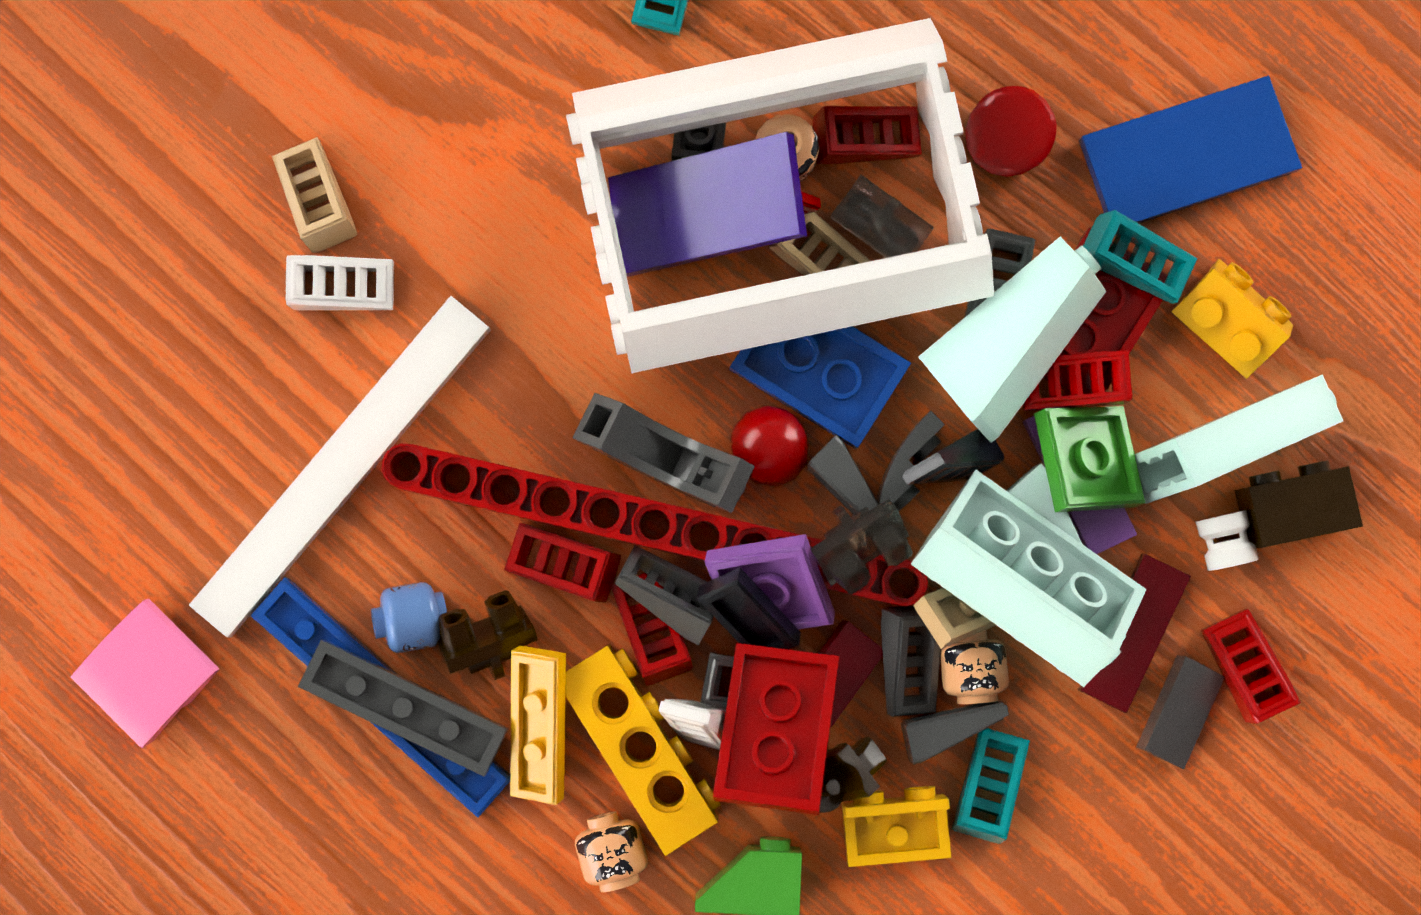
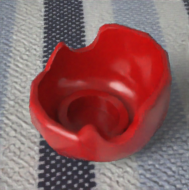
M764 405L746 412L733 427L731 435L732 445L730 447L732 455L742 458L755 466L749 477L752 482L778 487L796 479L807 465L809 450L807 434L800 421L787 409Z

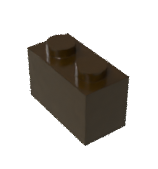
M1329 460L1299 466L1300 477L1282 480L1280 471L1249 477L1251 487L1234 490L1239 511L1247 510L1250 526L1247 529L1249 541L1255 544L1256 548H1263L1363 527L1349 466L1331 470Z

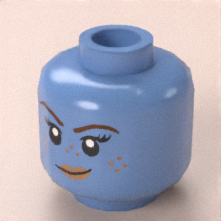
M426 582L384 589L380 596V607L371 608L375 638L385 637L388 647L395 653L436 646L441 637L439 616L447 612L443 593L434 592L431 585Z

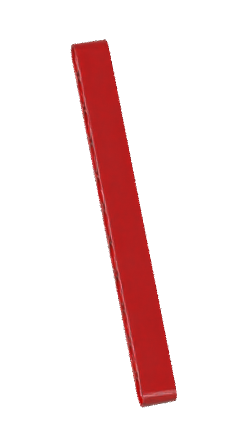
M400 443L392 446L385 453L382 460L384 478L390 485L407 492L705 561L707 551L695 549L689 540L691 530L700 523L711 524L717 529L719 541L713 549L737 546L745 536L750 534L759 535L765 541L799 535L414 444ZM407 455H416L420 461L418 475L408 482L402 481L397 474L399 461ZM457 466L466 467L470 474L468 487L462 492L451 493L446 486L448 472ZM507 477L515 478L520 486L518 498L508 505L499 504L494 495L496 484L501 479ZM554 489L565 490L570 498L567 511L559 516H549L543 508L545 495ZM603 500L615 502L620 510L617 522L608 528H600L592 520L594 506ZM650 512L663 513L669 520L667 534L657 540L648 539L641 532V521ZM807 536L810 547L817 557V565L827 590L894 606L913 605L927 591V576L912 566V561ZM848 557L859 559L865 566L866 576L864 581L858 586H849L840 578L839 567L842 561ZM897 569H905L914 577L915 588L908 597L900 598L895 596L890 589L889 579Z

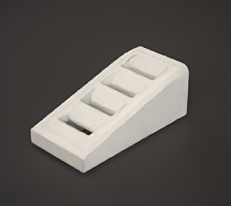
M287 255L286 305L291 309L393 310L394 261L392 259ZM305 272H313L312 295H305ZM326 272H334V296H326ZM347 272H355V297H347ZM367 272H376V298L367 297Z
M665 699L661 701L659 707L660 714L682 739L720 750L726 708L702 704L695 700Z

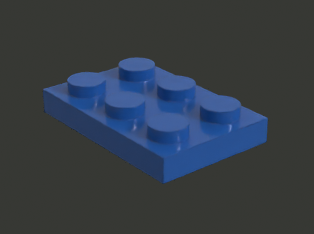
M852 326L740 350L729 370L835 436L837 434L843 442L857 450L911 365V362Z

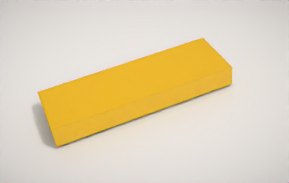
M521 645L511 650L510 796L557 805L564 799L566 653Z

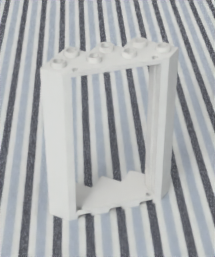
M931 18L572 93L576 113L566 115L572 145L580 143L583 145L585 156L576 158L587 215L597 213L599 225L591 227L602 285L612 283L614 294L605 296L617 355L627 353L631 373L994 296L990 244L987 234H983L980 215L976 208L980 201L971 162L967 163L965 149L959 137L964 131L955 92L950 90L945 68L943 66L938 67L937 65L938 63L947 62L943 41ZM916 82L918 112L930 134L933 178L946 205L949 245L634 311L601 159V148Z

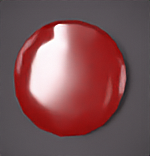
M1006 86L993 90L978 102L969 115L965 129L966 147L974 162L990 174L1004 177L1024 174L1042 163L1051 152L1057 130L1054 112L1047 101L1032 89L1023 86Z

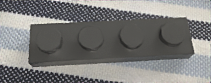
M320 640L298 685L299 688L483 777L487 775L509 729L327 640Z

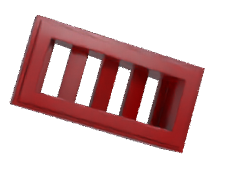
M823 106L813 117V129L818 136L819 142L817 164H843L915 158L922 155L917 106ZM893 121H899L901 144H894ZM873 123H879L881 144H875ZM859 124L860 144H854L852 125ZM836 126L839 128L840 144H837Z
M1128 350L1058 356L1047 371L1049 397L1040 398L1038 383L1024 402L1023 411L1042 410L1045 408L1121 405L1132 401ZM1110 365L1112 392H1105L1103 366ZM1081 367H1089L1091 394H1083ZM1060 368H1068L1069 396H1061Z
M519 522L504 571L595 602L605 603L608 600L611 591L610 585L614 582L621 555ZM536 538L542 540L534 567L530 568L526 564ZM554 545L560 546L553 572L548 574L546 570ZM577 552L580 553V557L572 581L565 578L573 554ZM595 558L597 559V562L589 586H585L593 560Z
M643 573L637 575V577L645 580L648 574ZM655 582V584H654L655 586H657V587H659V588H661V589L664 588V587H663L662 585H660L658 582ZM616 584L610 585L645 685L650 686L691 671L693 665L683 636L659 618L635 626L633 619L652 612L640 603L628 607L626 600L632 597ZM669 629L671 636L642 646L640 639ZM676 649L677 654L650 664L648 663V658Z
M1249 609L1239 611L1201 630L1245 722L1260 723L1301 703L1290 679ZM1244 629L1247 638L1225 648L1221 639ZM1251 648L1254 649L1257 656L1235 666L1231 659L1232 657ZM1263 668L1265 676L1249 684L1245 683L1242 678L1243 676ZM1272 687L1276 695L1259 703L1255 701L1253 695Z

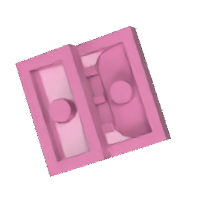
M148 598L143 600L104 638L72 674L71 678L143 748L156 739L181 708L190 704L220 669Z

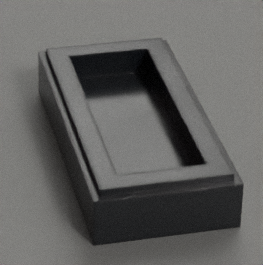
M741 567L699 586L696 599L739 643L788 650L799 645L801 632Z

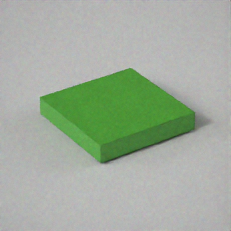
M1124 406L1045 408L1034 413L1055 513L1133 508L1145 503Z

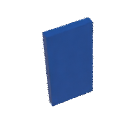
M1269 75L1083 135L1079 139L1104 213L1116 210L1138 224L1295 173L1302 168Z

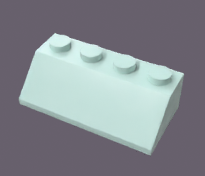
M976 469L932 529L911 563L912 566L931 580L941 585L973 610L979 612L1083 687L1118 653L1146 591L1140 584Z

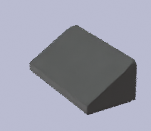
M1177 655L1136 748L1181 769H1185L1225 677L1191 658Z

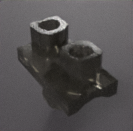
M862 175L858 177L830 217L885 258L917 252L934 229L932 225L901 204L899 200L887 194Z
M890 498L870 511L865 507L851 517L843 506L837 507L832 513L838 525L823 534L825 538L823 541L810 548L828 583L831 586L838 583L849 594L855 593L868 584L871 575L865 564L881 555L889 566H897L913 554L907 540L909 534L897 507Z

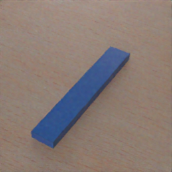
M284 577L250 615L307 667L320 640H327L394 672L289 578ZM372 723L477 818L481 816L510 782V774L495 760H493L487 775L483 777Z

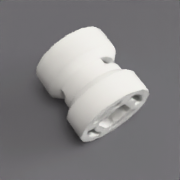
M1247 510L1196 521L1199 537L1206 540L1208 548L1204 556L1208 571L1259 560L1256 545L1249 541L1247 529L1250 526ZM1239 533V538L1214 543L1215 538Z

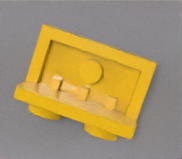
M1218 259L1211 266L1209 272L1174 306L1171 312L1247 379L1290 338L1293 324L1289 319L1292 316L1287 308L1277 299L1269 296L1265 300L1251 287L1254 283L1252 278L1240 266L1233 262L1227 266L1222 260Z
M917 786L905 788V797L884 799V791L876 790L870 797L855 799L853 802H842L848 867L951 858L947 809H950L949 798L944 794H936L935 786Z

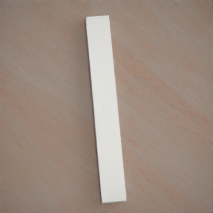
M450 296L192 600L189 606L224 636L231 638L383 459L385 453L394 446L491 331L490 327Z

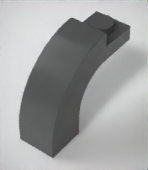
M594 393L573 436V439L663 485L714 508L718 507L731 513L743 494L746 483L755 467L742 458L688 438L622 402Z

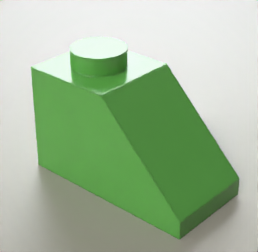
M774 836L760 837V845H747L696 893L695 912L745 915H799L802 865L800 847L791 846L790 838Z

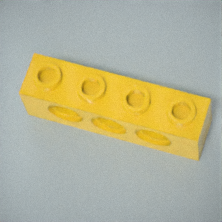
M607 645L566 671L565 696L666 856L718 823V816L714 809L719 807L721 803L720 801H714L713 790L706 779L697 783L687 768V765L693 762V758L679 736L676 735L669 739L659 722L664 717L659 712L660 705L651 692L642 696L634 684L632 678L639 673L623 648L615 653L611 645ZM615 687L625 692L629 705L624 714L610 716L603 711L600 705V697L604 690ZM635 732H646L654 738L656 751L651 757L637 759L629 753L627 740ZM674 776L679 779L684 788L681 798L671 803L661 801L654 791V784L659 778Z

